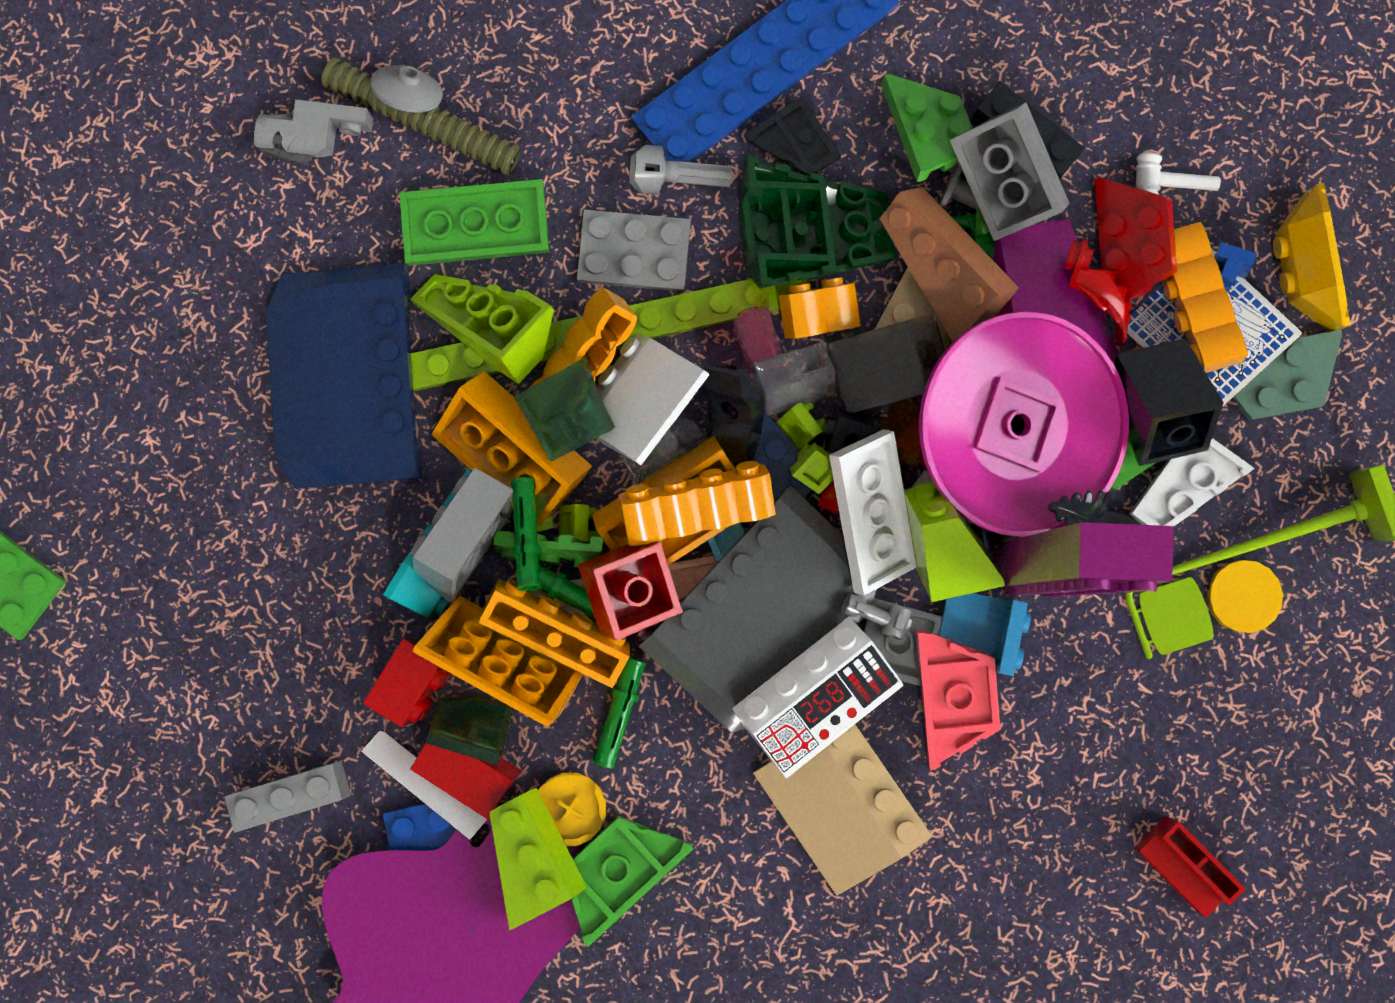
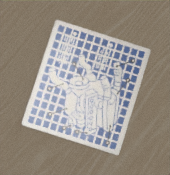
M1211 248L1212 255L1214 256L1216 252ZM1238 276L1231 289L1225 290L1230 298L1236 322L1244 337L1248 356L1243 363L1206 373L1223 400V406L1302 334L1293 323L1251 284ZM1163 286L1131 315L1127 334L1142 348L1158 345L1163 342L1187 340L1184 332L1179 333L1176 328L1174 312H1177V308L1173 299L1168 300L1166 298Z

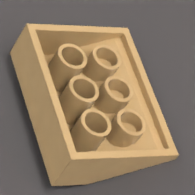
M855 724L788 778L783 776L771 760L753 772L836 896L902 859L933 837Z

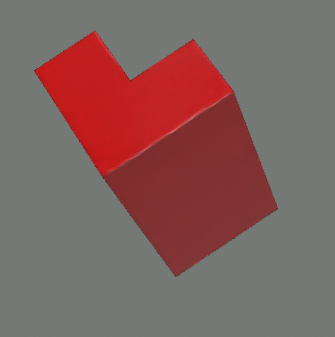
M446 721L432 732L410 770L487 820L490 818L489 812L498 807L522 771Z
M1165 816L1134 847L1205 918L1221 902L1230 906L1246 890L1179 821Z

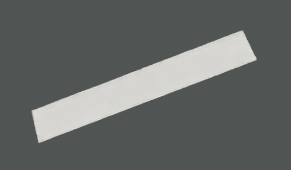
M379 731L361 751L469 840L487 820L410 770L416 757L387 733Z

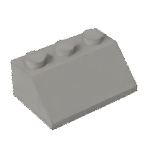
M1026 102L950 139L994 241L1062 213L1070 204Z
M477 468L473 469L468 478L463 475L459 479L452 492V495L455 497L448 507L442 505L432 520L433 529L427 537L421 535L411 551L414 570L450 603L454 602L493 544L495 531H501L511 516L513 489Z

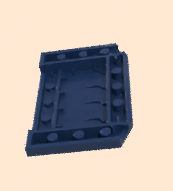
M406 263L281 274L266 310L275 456L295 489L423 479L421 444L417 442L407 305V301L411 300L409 270Z

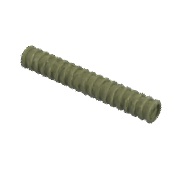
M337 57L332 58L326 64L321 78L323 87L327 89L332 87L333 92H342L345 98L352 96L354 102L359 103L362 101L364 107L368 108L371 106L374 112L381 111L383 116H391L395 122L401 120L403 126L409 127L411 125L413 131L418 132L421 130L422 135L426 137L431 135L432 140H441L444 146L450 144L451 148L455 151L461 149L463 155L471 154L473 160L481 159L483 165L490 163L492 169L498 170L500 168L504 175L511 173L516 166L520 156L519 145L513 144L510 146L508 140L500 141L498 135L490 136L488 130L480 131V127L477 125L471 127L469 121L463 120L461 122L459 116L453 115L451 117L449 111L443 110L440 112L439 107L427 112L418 113L406 112L390 107L380 101L372 92L370 73H361L358 67L351 69L349 63H342ZM515 158V162H514L513 166H512L511 169H510V164H511V162H512V159Z

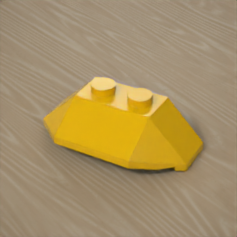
M1321 183L1316 184L1303 194L1280 226L1273 241V251L1276 258L1281 260L1283 272L1280 274V288L1284 294H1287L1288 303L1331 332L1341 330L1351 324L1349 313L1347 312L1345 286L1328 198L1325 195V185Z

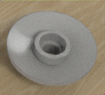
M392 65L382 67L373 73L370 81L371 90L380 101L390 107L406 112L418 113L433 110L439 106L443 96L441 86L433 77L411 66Z

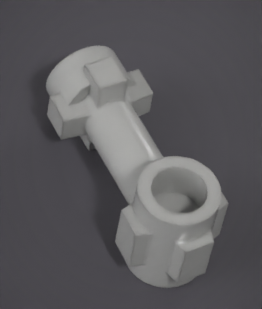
M849 593L846 596L841 613L850 617L854 622H859L860 617L881 624L883 625L881 633L897 640H902L904 634H908L912 622L909 619L910 610L890 605L889 610L886 611L865 603L866 595Z

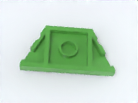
M884 74L881 87L916 181L922 182L926 180L929 172L938 168L943 172L952 168L959 161L950 139L973 128L960 96L895 75Z
M618 815L572 858L587 886V889L572 898L584 944L589 947L694 849L693 846L687 841Z

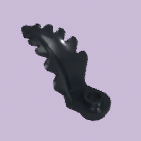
M1102 490L1097 493L1094 501H1092L1091 491L1085 493L1083 500L1080 493L1075 492L1070 501L1067 496L1063 495L1059 501L1051 502L1048 505V510L1055 514L1056 521L1062 522L1065 520V526L1079 522L1138 525L1130 516L1108 511L1111 493L1108 492L1103 499L1104 493Z

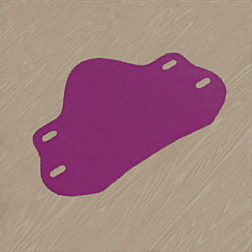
M490 818L484 823L490 826V832L479 847L472 846L470 840L456 829L448 842L437 850H387L361 853L348 858L329 872L322 892L321 907L325 927L343 979L341 991L333 1003H519L543 968L579 930L580 924L573 901L570 899L509 931ZM566 846L572 858L579 852L576 846Z

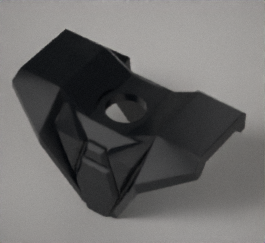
M703 360L700 363V368L709 374L703 383L709 406L707 407L708 416L704 420L707 437L709 439L715 436L730 461L737 463L753 461L762 433L765 410L763 389L757 387L744 369L737 370L736 366L730 364L718 367L710 365L707 360ZM729 403L735 406L738 416L733 417L726 414Z

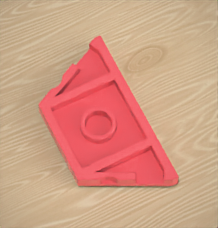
M917 629L916 638L927 760L929 769L936 770L941 767L940 763L957 752L962 754L972 748L976 741L986 739L1001 730L995 658L989 653L931 632Z

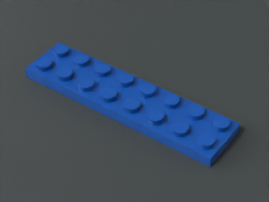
M785 0L631 116V121L650 145L663 147L666 161L693 162L899 6V1Z

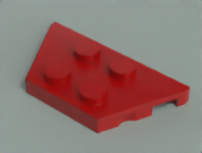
M1095 178L1101 269H1108L1115 274L1116 286H1125L1127 288L1125 301H1131L1135 297H1142L1151 290L1154 284L1163 282L1177 272L1172 199L1107 179ZM1104 310V314L1110 316L1107 313V311Z

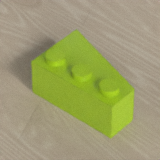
M537 787L489 812L509 931L567 902L587 889Z

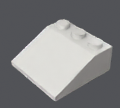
M637 333L635 337L629 338L620 350L621 356L615 364L607 367L598 379L599 385L593 393L578 404L576 408L577 414L572 420L604 445L642 465L709 374L652 338Z

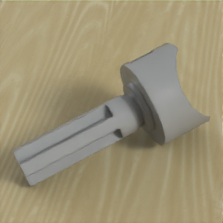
M645 144L631 156L629 183L638 192L652 195L660 193L661 185H663L664 181L730 188L732 166L666 161L662 146ZM645 167L653 168V171H645Z

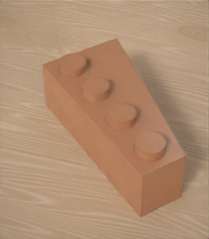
M923 187L899 192L880 217L886 231L952 342L976 324L995 317L1018 291L1019 287Z

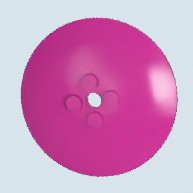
M1017 312L992 317L976 324L956 338L938 359L930 373L922 396L919 413V437L923 459L928 473L942 497L950 501L959 514L973 524L994 533L1016 537H1026L1064 527L1065 520L1057 522L1055 514L1048 510L1049 503L1059 501L1063 495L1067 496L1070 501L1072 495L1078 492L1083 500L1085 493L1091 491L1092 501H1094L1097 493L1102 490L1104 498L1118 476L1126 453L1129 436V412L1125 390L1121 378L1107 353L1089 334L1076 325L1062 318L1038 312ZM1017 414L1023 418L1025 423L1024 430L1019 435L1014 434L1011 429V421Z

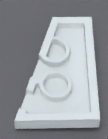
M1212 438L1208 451L1167 460L1128 515L1142 525L1175 526L1198 510L1197 508L1223 492L1229 485L1255 468Z

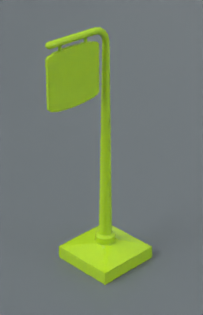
M1384 464L1362 468L1349 473L1357 498L1350 501L1349 506L1173 566V575L1354 519L1358 522L1365 520L1373 541H1395V494ZM1187 577L1157 587V591L1141 592L1139 595L1140 609L1135 607L1132 596L1133 592L1125 593L1126 603L1147 659H1151L1153 656L1149 646L1151 643L1154 644L1161 655H1165L1213 639L1211 618L1202 593L1193 578ZM1139 612H1142L1151 640L1147 641L1138 615Z

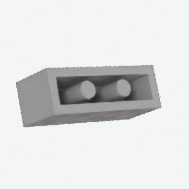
M342 760L238 791L224 796L233 831L236 833L343 800L351 796Z

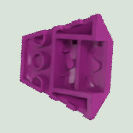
M1070 219L1036 223L996 240L994 243L993 261L1019 287L1018 291L996 316L1017 312H1038L1062 318L1089 334L1103 348L1109 358L1115 360L1116 354L1119 352L1104 311L1099 309L1082 292L1069 286L1072 271L1064 269L1072 241H1077Z

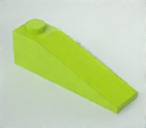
M434 274L410 299L413 304L491 366L518 384L544 357L554 309L551 305L528 291L517 289L516 292L501 290L498 285L489 284L488 287L472 285L469 280Z

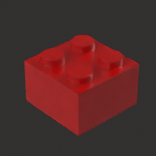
M661 542L638 546L626 544L577 564L599 632L615 641L682 613Z
M417 638L402 639L363 702L364 705L400 727L416 723L418 720L423 721L434 703L429 700L432 693L438 688L442 690L452 675L412 652L415 645L420 641Z

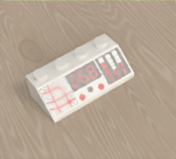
M848 617L732 709L752 738L783 776L788 778L904 685L872 640Z

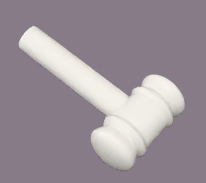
M1146 152L1136 157L1138 165L1136 166L1135 188L1159 194L1160 186L1218 191L1220 188L1221 179L1219 176L1160 172L1162 156L1157 153Z

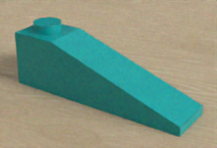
M467 469L464 476L468 478L471 471ZM452 492L450 493L446 501L443 503V505L448 507V505L451 503V501L455 497L454 495H452ZM429 524L422 535L427 537L434 525ZM409 552L383 594L387 598L427 618H434L437 613L442 616L450 605L449 601L445 600L414 570L411 552Z

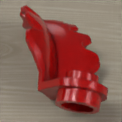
M1083 239L1082 242L1073 240L1064 269L1072 271L1069 286L1082 292L1099 309L1107 311L1115 326V345L1121 347L1127 339L1128 325L1131 321L1129 310L1132 304L1130 301H1125L1127 288L1123 285L1116 286L1115 274L1110 270L1089 268L1094 249L1087 248L1089 240Z

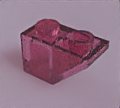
M750 307L737 314L738 318L733 319V338L746 373L752 375L780 365L782 354L768 307L761 310L758 307Z

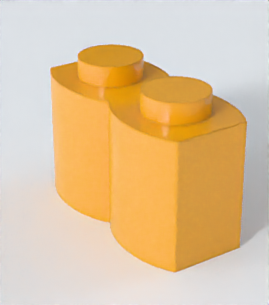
M843 277L821 280L822 287L811 289L810 283L788 286L789 293L779 295L785 338L796 339L861 326L855 283H843Z

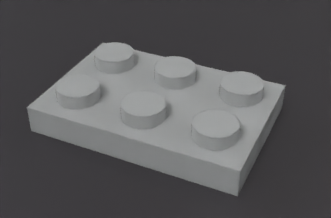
M584 210L577 281L579 283L684 292L691 219Z

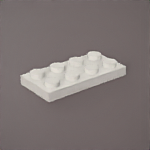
M884 429L829 455L854 593L863 596L916 568L894 431Z

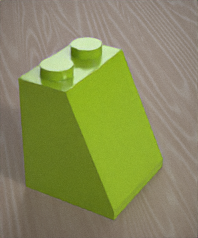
M925 482L916 485L915 488L904 490L916 570L931 602L1005 586L1004 579L984 542L968 520L959 514L950 501L942 497L934 483Z

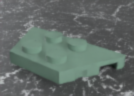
M1336 330L1297 338L1233 397L1245 417L1251 421L1323 407L1337 358L1342 331Z

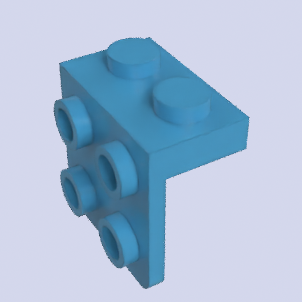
M974 593L948 598L945 600L939 636L993 655L996 673L1014 676L1015 669L1020 670L1022 666L1024 648H1020L1022 633L1026 634L1028 632L1031 612L1027 611L1028 603L1017 600H1003Z

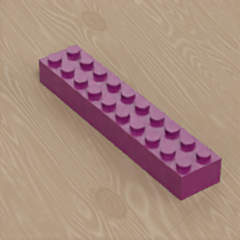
M1079 522L997 544L996 566L1005 586L999 588H1005V595L1028 596L1042 594L1044 597H1073L1157 591V583L1172 582L1174 526Z

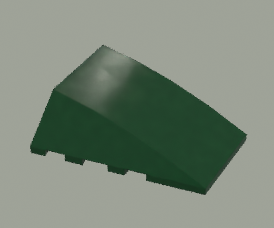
M746 155L739 201V216L745 271L759 289L894 261L896 258L894 242L880 220V217L889 207L887 193L841 181L840 184L826 181L825 176L812 172L809 176L790 171L791 166L780 163L771 166L760 163L758 157Z

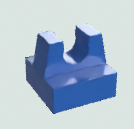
M1223 242L1220 243L1214 258L1219 267L1225 289H1231L1237 276L1246 278L1253 267L1257 253Z

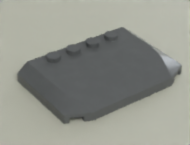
M787 485L774 499L776 515L757 520L680 601L682 613L659 622L638 644L643 651L731 733L745 729L732 708L848 618L847 615L841 613L842 605L849 593L856 594L853 590L844 536L791 485ZM876 590L866 594L865 603L872 605ZM860 617L859 622L855 623L858 625L864 618Z

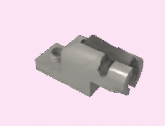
M295 99L293 115L260 114L258 116L254 130V143L263 154L306 165L312 157L333 155L337 128L343 134L359 136L361 131L372 132L374 118L367 108Z

